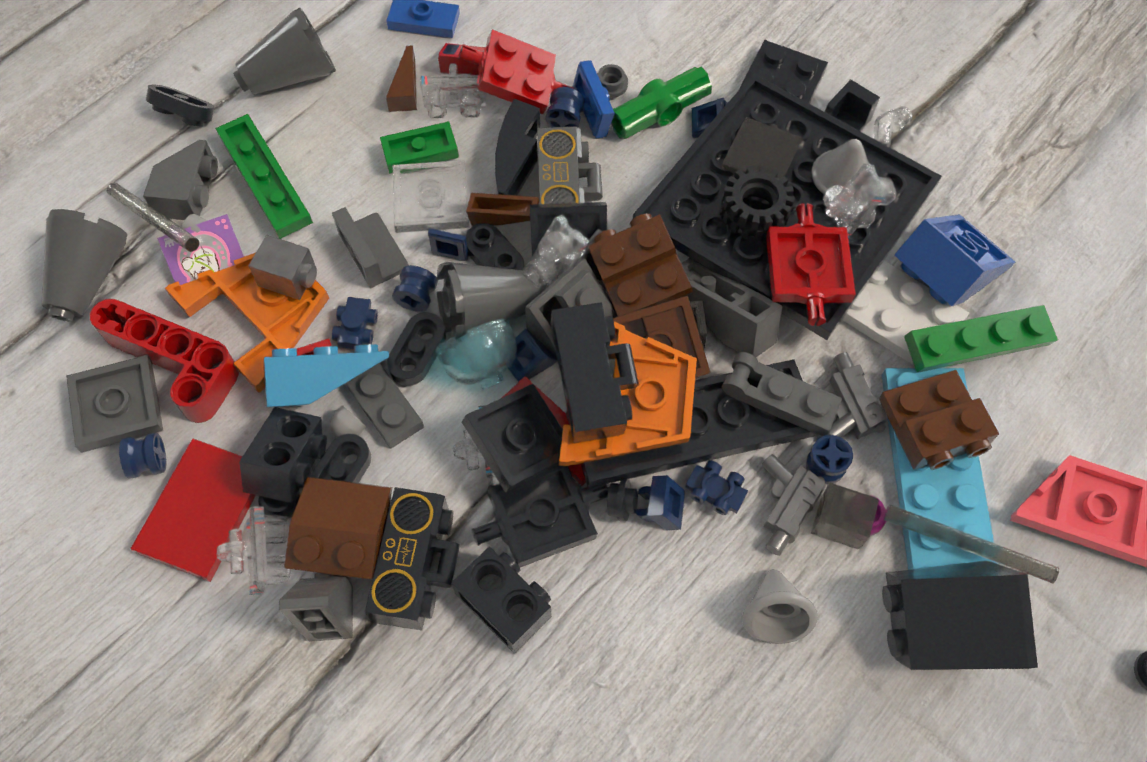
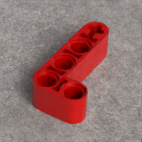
M116 299L102 300L90 312L92 325L110 346L135 357L147 355L152 364L178 374L170 389V396L183 415L191 422L202 423L210 420L217 413L238 379L239 371L234 365L235 361L226 346L217 340ZM186 349L183 353L177 354L179 351ZM222 362L218 367L210 369L214 364ZM201 395L196 401L189 403L192 397Z

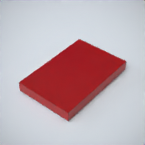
M193 438L130 549L136 554L211 582L256 496L243 492L239 464L243 456Z

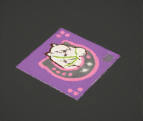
M227 214L196 224L200 228L198 233L192 231L190 226L157 238L174 282L179 281L180 285L198 279L197 274L210 269L213 272L220 271L235 265L234 260L244 257Z

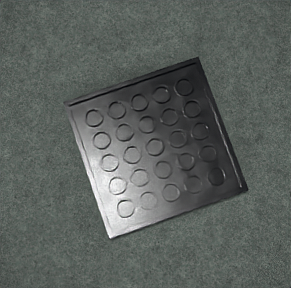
M753 73L635 211L633 219L646 213L651 214L652 217L660 214L676 250L709 270L743 284L772 300L765 233H763L761 240H754V234L749 233L748 239L742 238V230L740 229L733 233L730 230L732 223L725 225L723 221L724 214L721 215V203L727 181L730 176H735L736 171L741 169L745 174L746 168L753 166L754 171L758 172L760 166L767 167L765 173L771 174L772 170L775 169L779 172L777 179L785 176L789 180L787 187L792 186L794 190L792 195L794 196V203L787 224L784 227L798 224L796 207L799 204L805 203L806 208L807 203H810L813 206L812 211L815 224L826 227H847L848 234H851L848 235L856 293L852 303L823 304L826 322L820 326H816L815 322L814 326L808 324L806 304L800 302H776L782 306V314L828 340L932 194L942 175ZM852 139H857L862 143L868 162L875 173L874 186L867 196L858 201L839 202L820 192L814 184L812 178L813 164L821 154L833 150ZM750 196L743 199V202L753 209L765 210L771 208L770 203L760 197Z

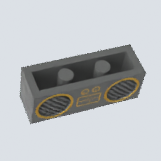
M578 127L537 128L540 204L592 203V201L601 200L603 198L601 165L599 163H589L588 141L581 142V129ZM587 177L588 187H579V178Z

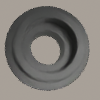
M608 64L599 69L597 75L602 86L607 88L609 98L619 97L626 92L628 77L620 66Z

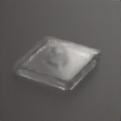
M465 160L393 165V208L396 233L428 231L429 228L436 230L469 228V218L466 213L468 195Z

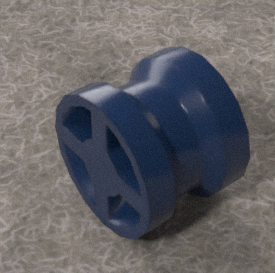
M569 87L554 89L550 97L551 106L547 109L545 116L547 124L551 128L579 127L580 113L583 111L585 103L583 95Z
M408 265L403 267L399 276L401 284L395 287L392 294L393 300L401 307L411 311H427L431 303L429 294L436 289L438 284L436 276L429 270L419 266Z
M158 433L147 434L142 440H136L133 437L121 439L119 445L120 463L128 479L140 477L142 472L150 471L152 474L165 472L167 465L166 452L163 440Z
M824 435L813 444L806 459V470H810L817 477L824 478L825 484H834L841 480L851 465L853 451L849 443L842 437ZM824 458L828 462V466L820 459Z

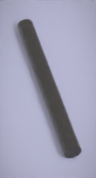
M114 182L108 185V195L187 251L193 252L197 250L199 240L118 183Z
M891 504L886 509L884 520L1052 584L1058 577L1059 567Z

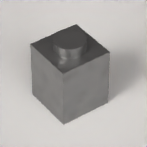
M269 235L265 236L249 264L252 275L259 287L298 300L301 299L306 288H310L313 285L317 275V267L309 248Z

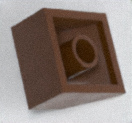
M307 477L290 522L284 568L373 579L390 509L393 487Z

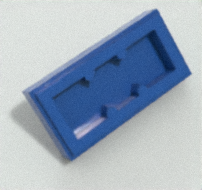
M393 0L386 20L388 30L453 38L460 9L459 5L434 1Z
M580 61L573 87L585 99L583 112L595 138L607 137L614 116L613 108L609 102L608 90L602 86L592 61Z

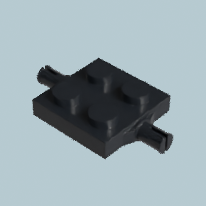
M559 465L508 492L504 491L500 483L488 487L487 491L495 511V521L472 528L473 537L477 546L501 537L509 546L515 562L521 568L595 540L598 533L589 515V504L607 498L609 487H607V484L583 489L573 479L568 466Z

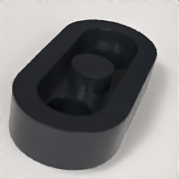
M154 84L148 85L146 101L152 104L154 111L163 114L175 113L182 116L184 123L193 126H203L204 122L212 121L215 107L213 104L174 88Z
M480 223L472 226L467 231L465 236L468 255L476 265L525 270L522 255L497 227L488 223ZM480 238H489L486 241L478 240ZM502 262L511 263L509 266L500 265Z
M430 312L414 315L399 336L387 359L390 375L398 384L404 386L418 384L429 372L446 340L445 325L438 315ZM429 333L433 335L428 340L421 339L424 334ZM407 365L415 366L412 371H403V368Z
M344 434L337 437L330 444L310 477L359 483L371 463V452L366 441L355 434ZM351 454L358 456L353 463L348 464L344 462L345 458Z

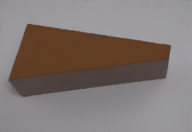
M413 45L406 46L386 96L389 112L417 110L416 61Z
M471 193L466 213L471 226L480 223L498 226L530 221V205L539 204V198Z

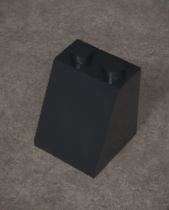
M987 560L886 572L887 585L883 586L882 597L885 609L890 613L892 630L887 632V643L889 651L895 657V660L910 670L1038 668L1028 574Z

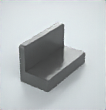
M346 207L332 212L338 234L370 289L400 275L403 267L409 265L378 213H372L354 222Z

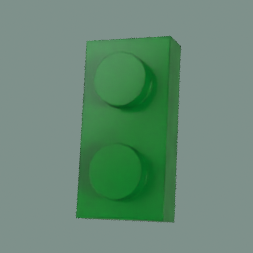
M449 121L380 137L389 174L459 158L458 148Z

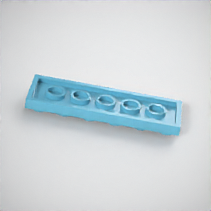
M885 368L881 375L883 391L953 370H957L966 389L967 384L964 368H938L918 373L915 368ZM887 417L908 570L986 560L998 564L979 456L968 458L967 454L954 457L953 462L936 470H930L929 466L913 470Z

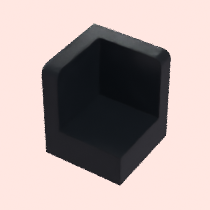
M850 79L827 104L825 112L862 131L871 121L880 97Z

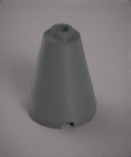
M300 7L292 11L235 63L238 70L233 74L244 92L250 89L256 95L328 76L335 72L336 69L330 56L321 44V40L311 22Z
M52 209L46 218L42 306L49 310L48 316L72 322L73 317H82L125 247L128 235L123 229L104 219L99 218L98 222L94 223L84 220L85 213L66 209Z
M454 262L441 263L438 266L436 280L444 279L443 290L437 291V301L440 318L444 322L446 332H452L449 337L451 341L461 340L525 315V307L546 289L544 280L538 278L537 274L533 271Z

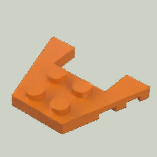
M255 253L234 260L235 265L217 272H213L210 269L197 274L198 279L182 285L177 281L165 287L169 296L189 317L221 294H224L265 338V340L234 362L237 370L258 393L265 389L264 357H272V350L294 348L330 299L327 291L316 280L310 288H306L300 300L259 287L249 268Z
M614 322L616 339L610 341L609 346L625 343L631 345L639 386L635 388L620 390L621 395H628L630 398L632 420L627 421L625 432L622 435L573 443L570 425H564L559 466H569L688 442L691 434L697 358L650 337L645 339L625 330V326ZM615 359L613 378H618L620 375Z

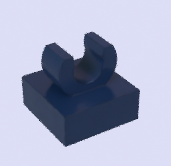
M668 475L652 476L651 487L644 486L638 490L640 496L645 500H649V507L636 509L635 514L646 522L655 521L665 530H681L685 490Z

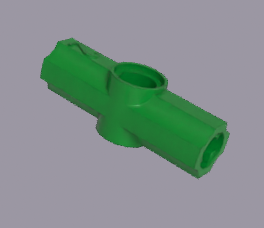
M702 66L699 68L693 67L666 82L662 79L650 81L641 89L637 97L613 109L614 116L611 122L613 131L619 138L627 139L655 123H658L660 126L671 124L680 116L683 108L711 94L712 84L708 73Z

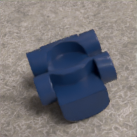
M348 297L346 306H338L336 318L342 324L341 326H333L332 340L337 341L338 348L354 349V346L372 344L374 332L372 329H366L367 324L376 325L378 310L370 309L371 299Z
M708 460L704 468L696 464L685 485V488L691 490L690 498L701 504L706 500L708 503L713 504L712 509L721 515H727L729 510L737 514L748 493V490L741 487L745 480L744 477L736 472H730L727 479L719 476L722 466L712 460Z

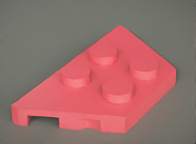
M1069 455L1011 515L1010 521L1147 568L1146 480Z

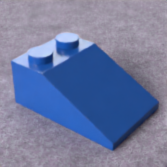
M960 214L924 219L894 254L902 262L900 266L906 274L918 280L920 278L930 287L929 293L934 299L943 305L949 304L951 306L964 303L1016 263Z

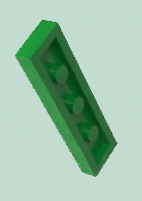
M249 114L215 128L219 138L279 239L313 223L309 212Z
M1044 305L912 330L904 336L917 373L1049 346L1058 340Z

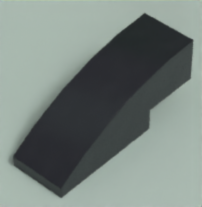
M517 99L513 100L505 115L495 152L497 194L517 196L538 162L536 138L538 136L537 128H540V108Z

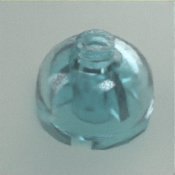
M504 318L466 331V335L457 339V342L455 337H452L435 348L441 365L452 379L467 386L480 383L482 390L503 382L502 373L513 366L517 357L515 335L508 319L504 320Z

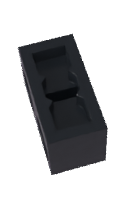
M274 407L239 461L243 492L292 503L300 487H304L307 477L311 476L315 460L321 459L325 453L327 436L322 435L321 417Z
M489 546L451 584L455 595L516 654L552 617L551 606L548 604L551 601V597L535 581L529 585L518 574L521 571L520 567L507 553L502 552L498 555ZM494 574L502 579L501 584L496 589L484 590L479 587L480 580L486 575ZM517 604H526L533 610L531 616L524 621L513 620L508 614L510 609Z

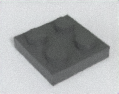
M147 355L66 375L75 447L81 453L120 443L123 438H139L147 434L163 431L153 364Z

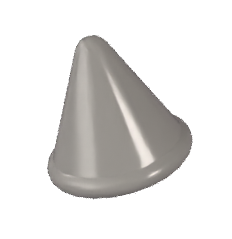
M852 139L833 150L821 154L812 167V178L818 190L825 196L839 202H855L863 199L874 186L875 173L868 162L862 143L857 139Z
M775 569L769 570L766 573L753 599L744 609L742 616L743 626L752 637L772 644H786L804 638L811 633L818 620V613L814 604L804 597L780 571Z

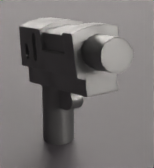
M847 352L836 355L833 360L839 372L832 374L829 381L836 396L841 397L842 400L836 413L838 421L832 424L827 435L843 437L853 430L858 440L872 432L882 433L886 428L887 418L876 396L872 395L865 381V374L861 365L854 366Z
M771 454L764 460L762 466L776 479L771 489V495L779 499L768 517L764 527L773 533L766 545L767 550L780 556L787 543H793L797 538L803 520L815 507L825 490L826 484L824 478L817 477L802 465L793 474L774 454Z

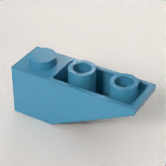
M376 344L354 346V353L339 354L338 347L336 346L313 348L314 355L297 356V349L295 348L272 350V357H264L266 408L309 405L387 359L389 351L378 352V345Z

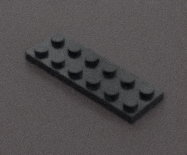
M794 359L767 365L803 381ZM731 372L695 380L691 434L688 442L580 464L587 487L591 488L621 481L622 479L644 476L818 435L724 393L722 385L726 376L732 374ZM748 378V383L757 388L759 382ZM566 410L567 421H568V424L570 425L569 417H568V412H567V410Z

